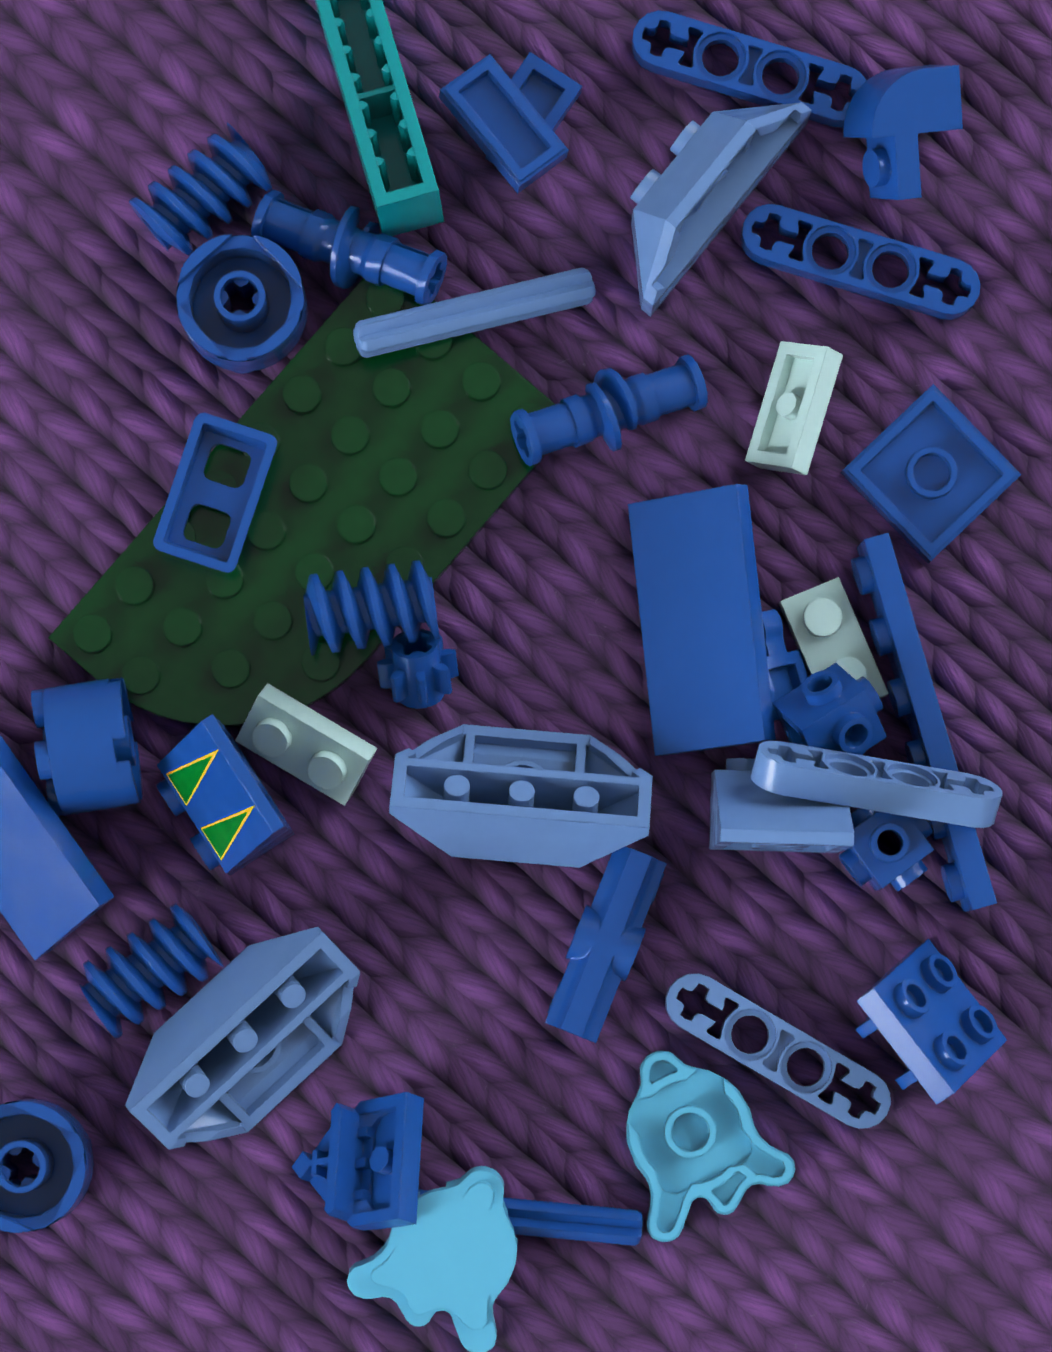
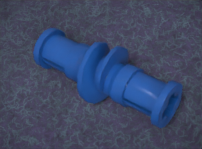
M274 189L263 196L255 212L251 236L267 238L279 246L298 252L300 257L310 261H322L330 264V277L334 286L347 289L353 286L362 276L369 283L380 287L387 285L414 295L415 302L419 305L431 304L438 294L447 267V255L445 252L436 249L429 254L402 244L398 238L384 233L380 234L379 223L370 221L364 229L359 228L360 209L355 206H350L342 219L337 220L332 214L319 209L313 211L284 200L282 192Z
M689 354L679 357L674 366L649 374L642 372L625 380L612 368H604L595 374L593 383L586 384L585 395L575 394L561 399L558 404L531 413H527L523 408L516 410L510 417V425L517 450L528 466L540 463L542 455L569 446L576 448L593 442L599 436H602L609 449L615 452L621 450L622 447L621 429L627 428L631 431L636 429L637 425L643 426L659 420L660 416L687 407L694 412L706 408L708 403L707 388L697 362Z

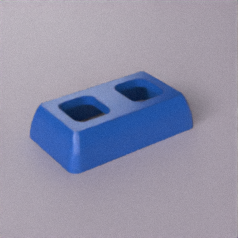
M208 413L198 414L194 419L153 540L154 547L158 551L225 573L232 572L236 568L277 447L276 438L269 433ZM223 445L247 453L250 456L251 463L245 481L240 487L232 488L205 477V468L210 453L215 446ZM195 506H206L230 516V525L224 543L220 547L211 548L185 538L184 530L190 512Z

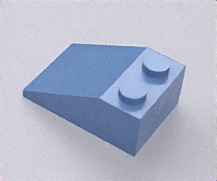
M726 759V770H714L711 773L709 849L838 853L854 846V828L850 807L783 796L760 788L751 780L755 759Z

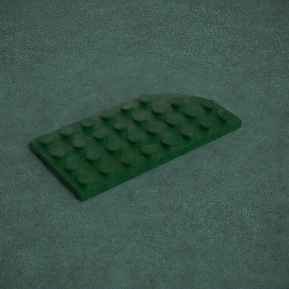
M363 278L237 422L238 424L273 435L277 440V447L236 568L232 572L225 573L158 551L154 547L153 540L165 507L164 505L48 638L96 680L124 678L131 704L166 719L198 725L202 720L213 714L225 727L243 726L257 696L267 683L309 707L330 695L347 682L382 645L375 629L370 630L366 649H357L350 634L345 633L341 652L332 653L324 636H320L314 656H311L303 594L306 592L309 575L317 573L327 591L331 590L335 571L343 570L351 587H356L360 569L362 567H369L377 584H380L383 581L387 564L394 563L402 579L408 580L411 562L420 560L427 575L432 577L434 585L538 465L528 466L525 464L517 450L510 425V417L513 412L523 408L527 413H531L555 404L473 333L369 358L362 357L356 348L353 336V329H355V324L358 321L422 306L415 302L414 295L387 285L380 287L365 281ZM217 445L210 453L205 468V477L211 481L232 488H238L245 481L251 458L247 453L223 445ZM197 505L190 512L184 530L185 538L211 548H218L224 543L230 525V516L224 512Z

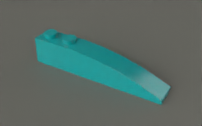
M315 0L381 232L395 236L444 222L439 188L383 1Z

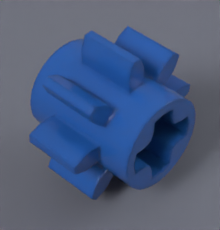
M420 629L418 641L409 643L404 632H401L393 638L392 645L384 646L385 659L377 661L380 688H392L393 702H400L409 708L421 709L437 704L442 700L444 694L452 693L451 678L459 676L456 650L444 649L441 635H439L440 639H435L431 631Z

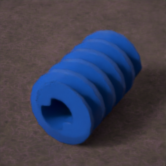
M228 122L227 128L232 140L231 142L217 134H211L207 137V143L212 155L211 158L196 149H192L187 153L192 174L176 165H172L168 169V175L173 187L172 190L156 181L148 185L153 202L152 206L137 197H133L128 201L144 225L167 252L173 246L190 256L194 252L188 235L191 231L196 232L207 240L213 238L214 235L208 221V217L211 215L229 225L233 221L227 203L229 200L233 199L249 209L253 205L247 188L249 184L253 183L267 193L273 189L262 162Z
M420 560L411 562L408 580L402 579L394 563L387 564L383 581L380 584H377L369 567H362L360 569L356 587H351L343 570L335 571L331 590L327 591L317 573L309 575L306 592L303 594L311 656H314L320 636H324L332 653L341 652L345 633L350 634L357 649H366L370 630L375 629L383 646L392 645L396 626H401L409 643L418 641L422 623H427L434 638L440 639L432 577L427 575Z
M176 903L170 906L174 924L171 928L166 927L154 917L148 920L152 936L150 942L147 943L132 931L126 935L131 953L127 957L111 946L105 948L109 966L107 970L103 971L89 960L83 963L87 983L84 985L80 984V988L98 1018L116 1039L123 1034L120 1020L121 1014L134 1024L139 1025L145 1019L142 1000L155 1009L162 1010L166 1007L163 986L168 987L177 995L183 996L188 991L184 972L187 971L199 981L204 982L209 979L207 957L224 967L221 959L197 922L186 910Z

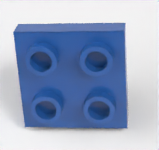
M929 938L911 950L856 1000L868 1016L867 1020L855 1028L859 1035L864 1039L876 1030H879L907 1066L906 1071L895 1079L900 1088L904 1090L919 1081L936 1105L954 1094L1007 1041L998 1029L993 1015L978 1003L958 977L952 962L939 953Z

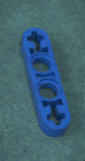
M657 10L647 13L638 21L633 30L631 49L634 59L642 68L655 74L761 106L802 102L800 100L808 85L809 71L820 74L815 87L833 91L838 82H844L850 85L848 95L852 98L857 90L867 81L860 71L848 65L669 11ZM658 28H665L670 31V42L687 48L689 35L699 37L693 50L691 67L680 65L684 58V51L665 48L662 56H655L650 53L651 43L642 38L644 35L655 36ZM722 44L732 48L738 59V65L732 73L725 76H715L706 70L702 62V55L710 46ZM776 62L790 65L796 71L798 77L796 88L786 94H775L769 91L762 79V73L766 67ZM816 91L813 92L811 97V104L802 102L812 110L809 120L830 127H844V120L850 102L845 104L842 111H836L830 108L832 98Z
M765 204L756 207L747 215L741 229L740 242L743 251L751 260L760 265L939 319L953 320L964 316L971 310L980 295V280L977 272L970 264L960 259L781 205ZM767 220H774L779 223L778 233L780 235L795 240L798 236L799 227L809 229L810 231L801 247L800 261L789 258L795 245L776 241L771 250L759 247L761 237L752 233V228H763ZM829 236L841 240L847 250V261L845 264L833 270L818 266L812 256V246L818 239ZM887 254L895 255L906 264L908 274L906 281L902 285L888 288L880 285L875 280L872 267L874 261L880 256ZM920 263L931 267L924 279L943 283L949 274L958 276V287L967 291V297L957 296L953 304L948 305L941 302L943 297L942 291L928 285H924L921 289V298L911 295L910 292L919 277Z

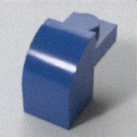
M924 65L888 69L868 79L857 90L846 112L843 137L866 138L867 151L863 157L862 169L864 179L869 186L870 198L891 200L922 198L918 134L963 129L959 65Z

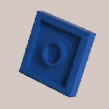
M934 384L841 472L851 485L928 564L1021 476L1019 471Z

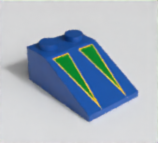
M213 714L202 720L157 764L165 779L157 783L156 787L176 817L185 811L188 813L199 831L190 840L210 871L221 865L225 873L231 876L295 835L227 727Z

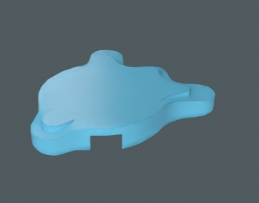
M655 1051L644 1058L640 1065V1086L628 1113L626 1140L634 1164L643 1174L649 1186L650 1205L646 1227L653 1239L660 1242L675 1240L682 1232L692 1202L697 1198L707 1199L714 1211L718 1214L728 1215L734 1212L746 1190L752 1185L762 1184L779 1187L789 1183L796 1170L794 1160L788 1153L769 1145L759 1135L754 1126L749 1106L740 1091L733 1084L712 1071L684 1064L669 1051Z
M476 1166L467 1171L461 1178L448 1181L445 1187L431 1189L421 1195L419 1191L416 1224L391 1228L390 1235L383 1247L374 1255L355 1262L349 1269L347 1278L349 1290L354 1296L362 1299L391 1298L397 1303L405 1319L411 1325L417 1327L429 1323L436 1312L446 1311L451 1315L460 1341L465 1349L470 1352H487L491 1350L495 1345L497 1337L493 1304L497 1296L508 1284L516 1265L518 1243L503 1200L504 1181L501 1175L493 1168Z

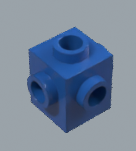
M837 663L823 671L810 675L803 684L772 703L790 743L863 755L866 750L887 737L877 715V712L883 709V704L874 687L863 676L855 680Z
M860 808L851 813L854 828V846L846 849L838 857L852 878L860 886L869 882L874 890H879L891 883L898 892L928 870L921 860L934 850L926 839L933 833L927 820ZM883 831H892L900 839V849L896 854L891 856L885 855L879 850L877 840Z

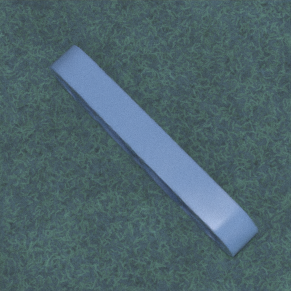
M765 741L759 744L751 772V780L760 788L771 793L973 828H986L994 824L1002 798L1001 788L981 776L782 741Z
M699 973L686 974L677 978L668 988L665 997L666 1011L670 1019L678 1027L846 1125L864 1129L881 1123L887 1116L891 1105L890 1091L886 1083L875 1073L708 976ZM698 984L703 985L707 989L704 1000L721 1011L724 1007L725 998L737 1004V1007L724 1019L718 1039L707 1033V1029L715 1023L714 1020L699 1013L692 1016L691 1020H687L680 1015L684 1005L676 998L682 988L687 991H693ZM744 1016L758 1017L765 1023L768 1030L766 1044L755 1053L741 1052L732 1041L731 1031L733 1025ZM801 1048L814 1050L823 1061L821 1077L817 1082L809 1086L796 1084L790 1079L787 1072L789 1057ZM837 1063L847 1068V1072L839 1078L840 1081L858 1089L864 1085L865 1081L873 1086L870 1097L878 1102L873 1113L862 1110L856 1118L852 1117L848 1113L851 1102L835 1091H832L829 1103L818 1098V1095L832 1082Z

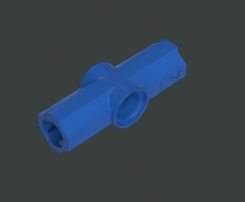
M623 847L611 854L591 906L586 904L565 958L569 960L561 982L559 981L547 1011L546 1024L591 1042H597L620 981H626L646 931V928L642 927L650 905L653 904L667 863L628 847Z

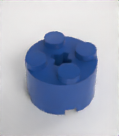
M228 234L217 236L199 246L188 257L181 268L176 293L178 316L193 347L209 362L236 373H251L252 371L262 370L278 363L299 342L308 317L307 298L297 266L288 253L275 242L255 235ZM236 293L243 298H248L254 293L252 301L255 308L247 314L240 309L232 314L233 307L230 298Z
M107 678L32 690L31 703L34 721L37 728H43V740L34 742L36 765L40 780L46 779L48 803L57 816L141 803L143 787L138 743L137 741L134 742L130 721H134L124 678Z
M21 1099L0 1104V1230L10 1233L36 1231L63 1219L80 1204L92 1180L94 1157L89 1135L70 1112L48 1101ZM29 1149L34 1153L32 1162L40 1167L39 1173L27 1176L23 1181H20L16 1178L19 1167L10 1162L12 1155L26 1153Z

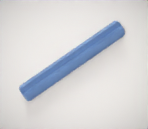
M581 267L360 320L355 324V329H353L354 342L359 354L362 357L369 358L587 305L592 302L593 297L596 295L595 285L588 269Z

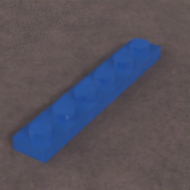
M889 532L864 539L857 546L859 557L851 559L852 571L860 594L870 593L877 618L869 620V627L877 654L879 656L888 654L895 679L887 681V689L892 708L897 718L906 716L913 740L905 742L908 763L958 771ZM927 820L933 830V833L930 835L933 841L942 839L949 863L941 865V875L950 901L960 900L963 912L997 904L976 829Z

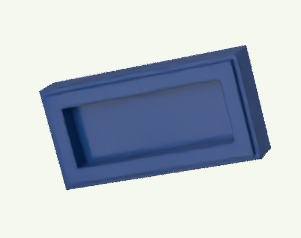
M491 54L440 89V100L517 194L567 158L568 148Z

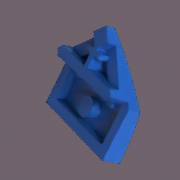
M403 1092L360 1101L355 1109L340 1103L335 1104L331 1110V1127L323 1139L313 1150L312 1154L302 1151L292 1165L299 1178L310 1182L325 1201L324 1210L329 1216L347 1221L351 1227L362 1231L416 1224L424 1098L409 1092Z

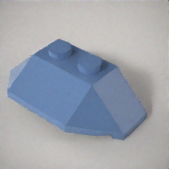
M804 103L714 111L701 126L692 120L672 144L670 151L676 157L662 175L655 169H652L637 186L630 197L637 204L633 209L631 226L640 307L650 317L807 125L812 110Z
M463 724L427 740L413 750L408 748L395 754L389 814L451 857L580 868L649 836L653 776L641 768L635 769L620 754L591 735Z
M319 927L247 946L153 1034L125 1104L126 1108L169 1150L184 1147L189 1142L211 1141L248 1133L342 1045L352 1007L353 989L357 987L360 976L359 969Z

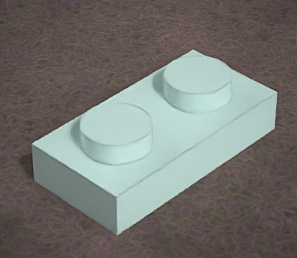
M780 342L745 458L746 462L761 469L800 475L808 474L843 354L827 346Z
M839 577L779 602L797 649L801 650L809 676L837 663L855 680L862 676L865 677L874 687L880 698L889 694Z
M268 683L257 696L235 740L344 806L356 790L378 749Z

